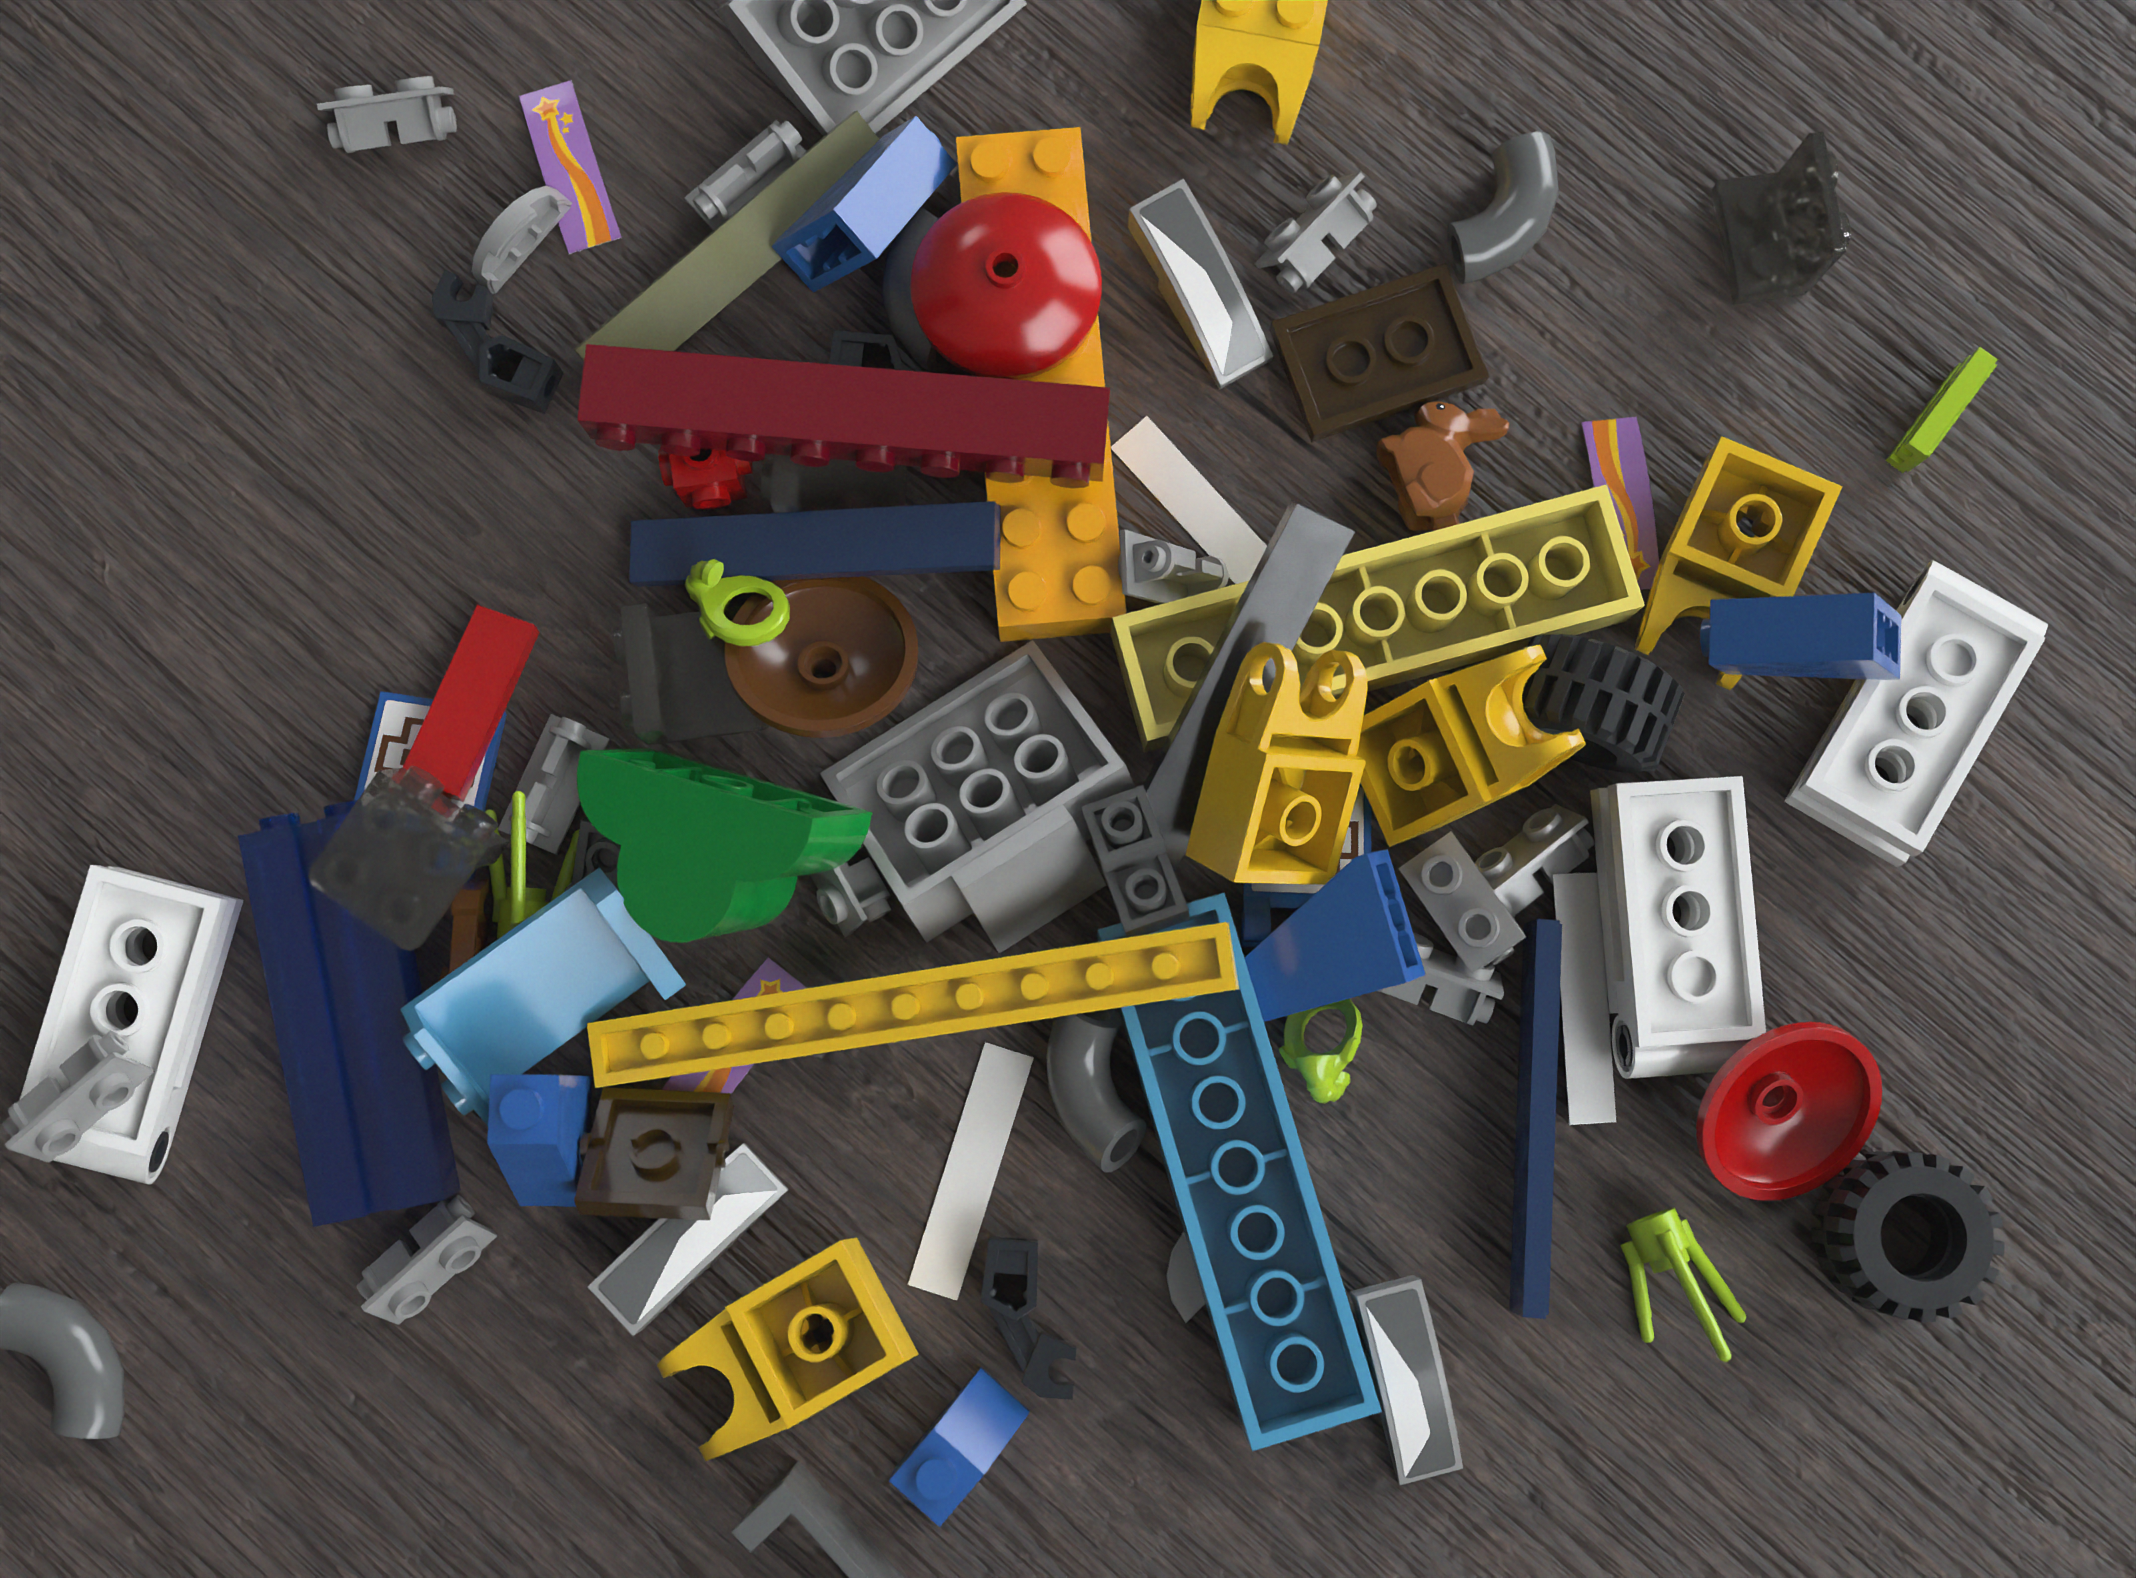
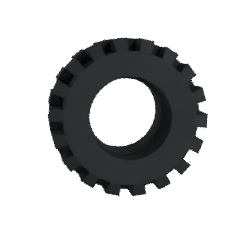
M1565 634L1542 635L1531 638L1527 648L1540 644L1547 660L1528 678L1523 688V708L1530 722L1539 730L1549 734L1572 732L1579 729L1586 745L1569 757V759L1622 773L1656 770L1685 696L1682 686L1654 663L1605 642Z
M1876 1151L1865 1154L1866 1160L1853 1159L1843 1169L1844 1177H1833L1825 1183L1823 1188L1831 1196L1828 1202L1816 1200L1813 1214L1823 1216L1822 1228H1811L1812 1242L1824 1244L1826 1252L1816 1256L1821 1269L1835 1273V1276L1830 1280L1831 1284L1839 1292L1852 1295L1851 1301L1855 1304L1904 1320L1936 1322V1315L1950 1319L1962 1314L1959 1302L1976 1305L1985 1296L1978 1287L1981 1281L1994 1284L2000 1270L1990 1266L1992 1256H2004L2005 1242L1994 1240L1993 1229L2003 1227L2000 1212L1987 1211L1985 1205L1993 1200V1197L1985 1186L1970 1185L1975 1175L1964 1166L1949 1165L1950 1159L1939 1155L1906 1151ZM1911 1196L1922 1206L1928 1216L1931 1226V1241L1928 1251L1921 1262L1912 1269L1899 1273L1889 1263L1882 1249L1881 1226L1888 1210L1900 1199Z

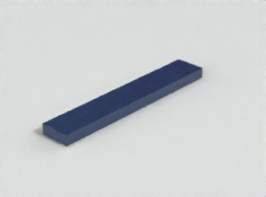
M995 501L631 521L629 582L638 587L685 585L693 565L702 560L709 561L712 559H716L724 565L721 578L742 575L754 576L766 581L1000 570L1001 507Z
M1535 919L1524 923L1523 933L1526 935V938L1523 939L1509 1311L1525 1318L1546 1319V1315H1549L1562 924H1560V920Z

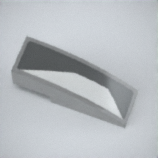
M1182 179L1129 208L1128 229L1159 278V291L1219 390L1272 361L1273 354L1247 295L1222 245L1185 180Z
M743 1143L725 1159L726 1167L721 1168L710 1221L660 1218L588 1286L593 1294L633 1336L646 1328L680 1293L696 1281L789 1190L746 1143Z
M1410 1275L1350 1291L1366 1351L1364 1355L1382 1411L1379 1414L1398 1484L1403 1485L1463 1469L1451 1400L1421 1279Z

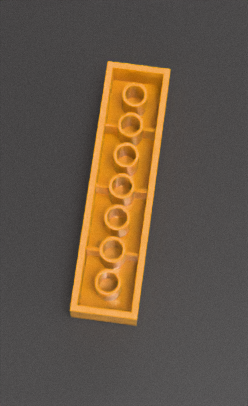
M1081 127L956 137L961 203L977 196L1000 192L1035 196L1054 204L1070 215L1081 226L1091 241ZM1003 262L994 268V272L999 277L1008 278L1017 272V268L1011 263ZM1098 315L1084 343L1066 361L1045 373L1020 380L1105 387ZM1107 423L1103 482L1089 481V486L1085 488H1064L1053 485L1050 482V477L1024 475V481L1018 483L996 482L985 477L987 502L995 501L1001 507L1000 570H993L1000 642L1110 633L1112 617L1126 614L1125 595L1122 594V580L1118 572V559L1121 551L1109 424Z

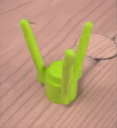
M516 791L512 795L511 887L506 886L496 813L493 810H486L483 816L493 893L492 922H498L497 938H501L550 903L545 902L546 889L526 888L525 794L521 791ZM580 829L576 830L573 834L551 901L564 893L565 888L572 883Z
M1675 1207L1626 1225L1632 1240L1620 1246L1629 1265L1642 1340L1646 1343H1651L1654 1340L1652 1314L1644 1270V1263L1649 1262L1653 1273L1674 1269L1718 1358L1723 1362L1729 1361L1731 1359V1352L1687 1264L1690 1258L1732 1318L1737 1323H1743L1746 1320V1314L1696 1241L1687 1219L1680 1220Z

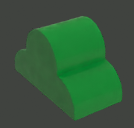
M652 748L580 751L577 767V790L581 806L587 818L603 836L621 845L617 864V881L619 893L624 898L623 904L640 928L648 934L668 942H689L754 929L771 922L785 909L791 900L798 876L830 871L843 865L856 854L866 838L873 813Z

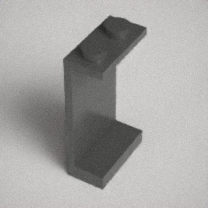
M799 1460L749 1507L732 1531L735 1537L751 1553L792 1514L849 1578H904Z

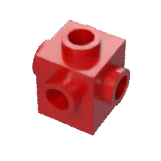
M700 448V453L696 456H679L658 449L659 466L664 486H673L686 508L716 509L727 506L734 500L747 499L744 475L753 474V462L730 458L725 455V450ZM709 456L704 461L692 460V458Z

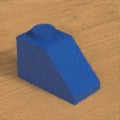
M980 1367L894 1467L889 1482L940 1527L984 1476L1028 1416L1030 1410L985 1369Z

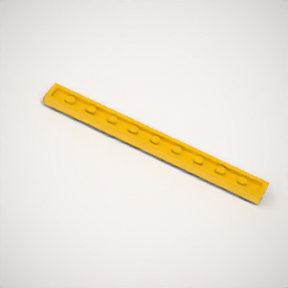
M1223 922L587 1023L594 1084L595 1088L1231 991L1239 989L1229 923Z

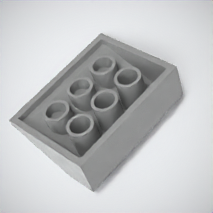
M727 0L715 12L757 66L824 137L854 111L860 113L876 134L1027 3L1025 0Z
M1033 640L820 773L837 802L873 812L869 830L863 844L926 943L973 913L950 875L955 870L1061 804L1065 806L1074 819L1086 842L1091 836L1081 806L1135 788L1125 763Z

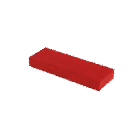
M480 605L476 606L399 774L405 782L461 802L465 801L540 632L536 625Z

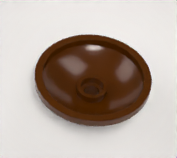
M864 576L774 580L772 583L783 590L790 605L789 621L783 632L773 640L758 646H737L725 642V663L732 689L744 707L765 724L782 732L803 737L826 738L847 735L880 721L896 708L905 697L915 678L918 666V638L914 623L907 609L893 593L879 583ZM755 592L740 607L732 622L739 625H754L762 622L773 610L771 599ZM822 672H829L834 675L829 678L815 677Z

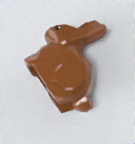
M1427 402L1415 409L1414 418L1417 427L1408 428L1400 435H1391L1377 442L1376 454L1381 467L1388 469L1393 486L1399 497L1398 508L1408 530L1431 529L1435 531L1461 524L1458 516L1468 503L1474 473L1463 451L1471 443L1500 439L1509 430L1508 420L1501 418L1495 409H1477L1465 414V412L1453 404Z

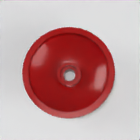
M1000 192L966 200L946 212L934 223L922 239L916 252L911 271L910 289L913 309L919 327L931 346L943 358L972 375L1020 380L1040 375L1057 367L1073 355L1084 343L1094 326L1099 312L1102 277L1094 246L1081 226L1070 215L1054 204L1035 196ZM1008 262L1017 268V272L1011 277L1002 278L995 274L994 268L1000 263Z
M1799 1022L1784 1025L1761 1034L1741 1047L1724 1063L1705 1092L1698 1112L1696 1127L1697 1145L1704 1164L1724 1187L1749 1199L1782 1200L1807 1193L1821 1186L1841 1172L1856 1157L1872 1133L1882 1102V1080L1878 1065L1871 1052L1858 1039L1842 1028L1831 1024Z

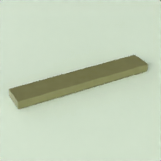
M854 111L573 349L584 362L586 344L674 351L782 258L771 247L775 241L879 141V138L860 113Z

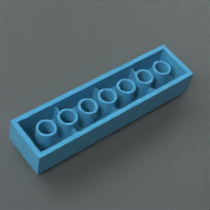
M1225 893L1187 903L1190 920L1150 934L1228 922L1239 989L1126 1006L1118 1009L1244 1437L1251 1450L1255 1451L1382 1411ZM1121 923L1098 929L1097 932L1098 942L1126 938Z

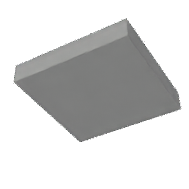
M1063 804L1056 806L950 874L998 953L1003 952L1106 886L1074 819Z

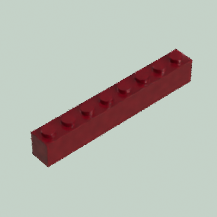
M586 344L577 421L590 439H595V443L598 446L618 451L633 450L635 443L660 445L662 451L679 456H696L700 453V448L725 450L726 456L741 461H762L765 458V454L790 456L792 462L810 467H824L829 465L830 459L855 461L856 467L872 472H890L894 470L895 465L919 466L922 473L934 477H956L959 475V470L985 472L986 478L1002 483L1024 481V475L1050 477V482L1059 487L1085 488L1089 486V481L1103 482L1110 387Z

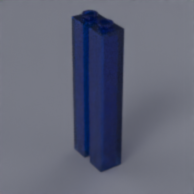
M363 800L323 807L325 818L301 824L299 813L263 818L258 820L260 831L238 835L313 1227L364 1217L390 1209L393 1211L442 1201L461 1190L437 1065L434 1064L425 1070L412 1055L402 1039L411 1030L400 1009L422 994V988L387 811L365 810Z

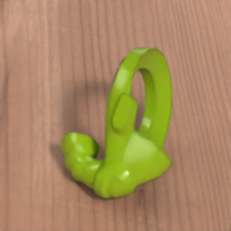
M716 559L702 560L691 567L685 587L690 594V598L700 608L701 616L699 622L708 639L717 636L726 643L737 646H758L773 640L783 632L789 621L790 605L783 590L778 586L754 576L740 575L721 578L724 565ZM756 592L771 599L773 603L771 614L757 624H735L724 615L732 598L739 594Z
M1349 998L1287 1016L1284 1028V1046L1279 1048V1052L1289 1068L1297 1069L1306 1081L1307 1090L1317 1102L1327 1103L1338 1100L1343 1095L1345 1088L1350 1084V1074L1344 1072L1343 1069L1352 1061L1360 1044L1362 1033L1360 1011ZM1325 1009L1341 1011L1346 1018L1347 1028L1340 1044L1333 1050L1322 1054L1309 1051L1305 1046L1303 1035L1311 1017Z

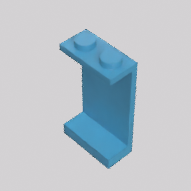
M600 867L400 1009L411 1030L410 1033L402 1038L404 1043L425 1070L437 1064L448 1077L447 1080L441 1083V1087L463 1116L474 1109L488 1126L490 1074H523L586 1028L587 1023H592L649 981H651L664 1000L686 985L651 935L640 928L631 918L623 904L624 898Z

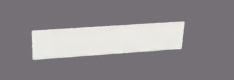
M1146 416L1112 445L1111 449L1209 556L1217 557L1225 563L1229 578L1235 584L1249 581L1267 548L1266 544Z
M1553 874L1556 920H1560V924H1562L1560 991L1569 1125L1616 1122L1598 874Z
M985 1042L908 1285L950 1299H958L1034 1059L1033 1057Z

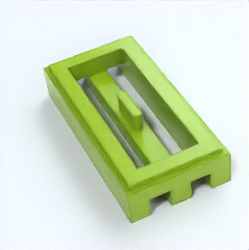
M1979 347L1972 355L1967 356L1962 363L1957 364L1885 461L1904 473L1905 471L1909 472L1930 457L1997 366L1996 362L1998 359Z

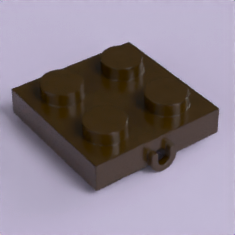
M603 1087L592 1132L584 1133L580 1142V1156L584 1163L574 1198L579 1214L710 1221L721 1168L726 1167L724 1154L725 1151H729L728 1135L734 1111L731 1094Z

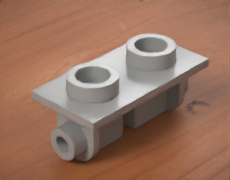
M432 76L395 81L397 93L376 96L373 95L371 85L351 86L334 89L336 101L318 103L317 107L318 110L334 111L336 122L328 123L327 125L332 147L334 149L343 147L346 153H353L357 150L391 146L386 123L396 121L401 144L436 139L445 140L446 133L457 131V125L452 107L442 108L440 97L454 95L453 88L434 87Z
M775 120L685 197V200L715 230L806 152L799 144L802 141L800 134L788 121L780 124Z
M1359 172L1336 178L1333 174L1317 184L1305 199L1310 206L1296 220L1293 218L1285 220L1268 235L1264 244L1269 249L1254 263L1256 267L1263 268L1277 265L1281 270L1276 276L1277 281L1289 293L1294 294L1299 288L1307 289L1335 259V256L1321 240L1327 236L1338 250H1342L1373 220L1372 211L1377 206L1374 198L1365 190L1359 189L1357 192L1354 190V187L1365 176Z
M1120 530L1121 554L1118 559V572L1122 580V594L1157 604H1164L1220 589L1227 585L1229 573L1221 559L1213 556L1196 558V551L1132 531Z
M552 714L550 715L516 791H521L525 794L526 842L556 855L558 854L581 804L577 790V767L580 751L605 750L610 740L609 738L586 729V726L566 717L560 718ZM512 799L498 830L511 835Z
M869 857L850 867L846 862L830 871L810 874L818 888L817 900L822 913L830 923L838 924L844 937L851 935L866 919L872 922L891 911L886 901L891 895Z
M1555 804L1551 808L1543 809L1533 814L1524 823L1523 830L1505 845L1491 849L1477 859L1475 865L1512 917H1515L1517 913L1544 893L1532 875L1534 872L1540 869L1546 880L1553 884V874H1567L1589 858L1587 850L1595 842L1591 835L1583 828L1589 823L1586 817Z
M1452 831L1399 868L1471 974H1474L1490 962L1493 965L1502 962L1514 953L1513 946L1526 938V935Z
M1413 932L1426 975L1404 984L1378 990V992L1418 1005L1427 984L1436 987L1429 1004V1010L1469 1025H1473L1476 1020L1487 1024L1492 1015L1495 1000L1486 996L1489 995L1502 1000L1504 995L1501 974L1494 971V965L1488 963L1474 974H1471L1459 955L1455 957L1433 949L1434 945L1430 940Z
M110 1030L103 1037L93 1035L85 1045L59 1066L71 1084L69 1087L63 1090L57 1079L47 1076L21 1100L14 1103L8 1109L10 1117L3 1122V1126L12 1138L5 1143L7 1149L50 1163L55 1157L75 1147L80 1141L82 1134L106 1113L126 1103L134 1094L135 1088L151 1076L154 1071L149 1066L123 1056L129 1050V1047L114 1031Z
M460 1195L455 1196L450 1202L442 1199L434 1209L409 1230L421 1247L415 1254L412 1253L406 1242L398 1240L362 1271L364 1279L357 1284V1289L367 1301L361 1308L364 1312L399 1325L405 1319L421 1312L430 1302L431 1295L452 1276L472 1266L480 1257L481 1250L498 1235L494 1230L470 1219L475 1212L470 1204Z

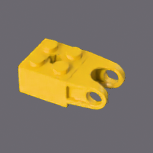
M1201 0L1193 49L1190 127L1205 130L1206 121L1211 116L1215 104L1222 96L1235 90H1249L1263 97L1271 109L1274 130L1273 143L1287 145L1312 76L1328 0Z
M1721 436L1705 459L1659 561L1639 627L1635 650L1649 655L1661 634L1678 618L1686 616L1702 619L1710 618L1711 600L1794 596L1843 486ZM1743 517L1754 521L1751 531L1756 535L1753 537L1743 534L1737 526ZM1719 671L1716 685L1731 690L1742 675L1725 674Z
M1263 642L1254 646L1246 654L1240 665L1218 729L1216 730L1185 855L1232 882L1325 885L1336 875L1366 760L1357 756L1367 696V676L1363 664L1352 652L1330 650L1323 653L1308 671L1306 679L1300 688L1297 662L1291 650L1281 644ZM1272 658L1275 663V678L1270 692L1267 693L1262 683V672L1266 662ZM1341 665L1345 672L1346 684L1342 695L1335 700L1331 693L1333 675L1336 668Z
M1540 644L1429 680L1363 716L1357 756L1366 760L1360 782L1389 847L1436 830L1529 786L1586 745L1579 729L1559 734L1545 733L1530 722L1524 711L1522 703L1524 685L1528 678L1547 660Z
M851 1238L835 1243L726 1306L725 1310L661 1359L657 1367L664 1379L694 1366H710L722 1372L731 1383L734 1392V1407L730 1418L715 1432L708 1442L698 1447L704 1460L708 1461L793 1427L914 1358L919 1353L858 1238ZM818 1314L822 1315L823 1320L829 1319L833 1325L834 1333L831 1335L833 1341L831 1346L828 1340L818 1343L814 1338L812 1331L820 1326Z

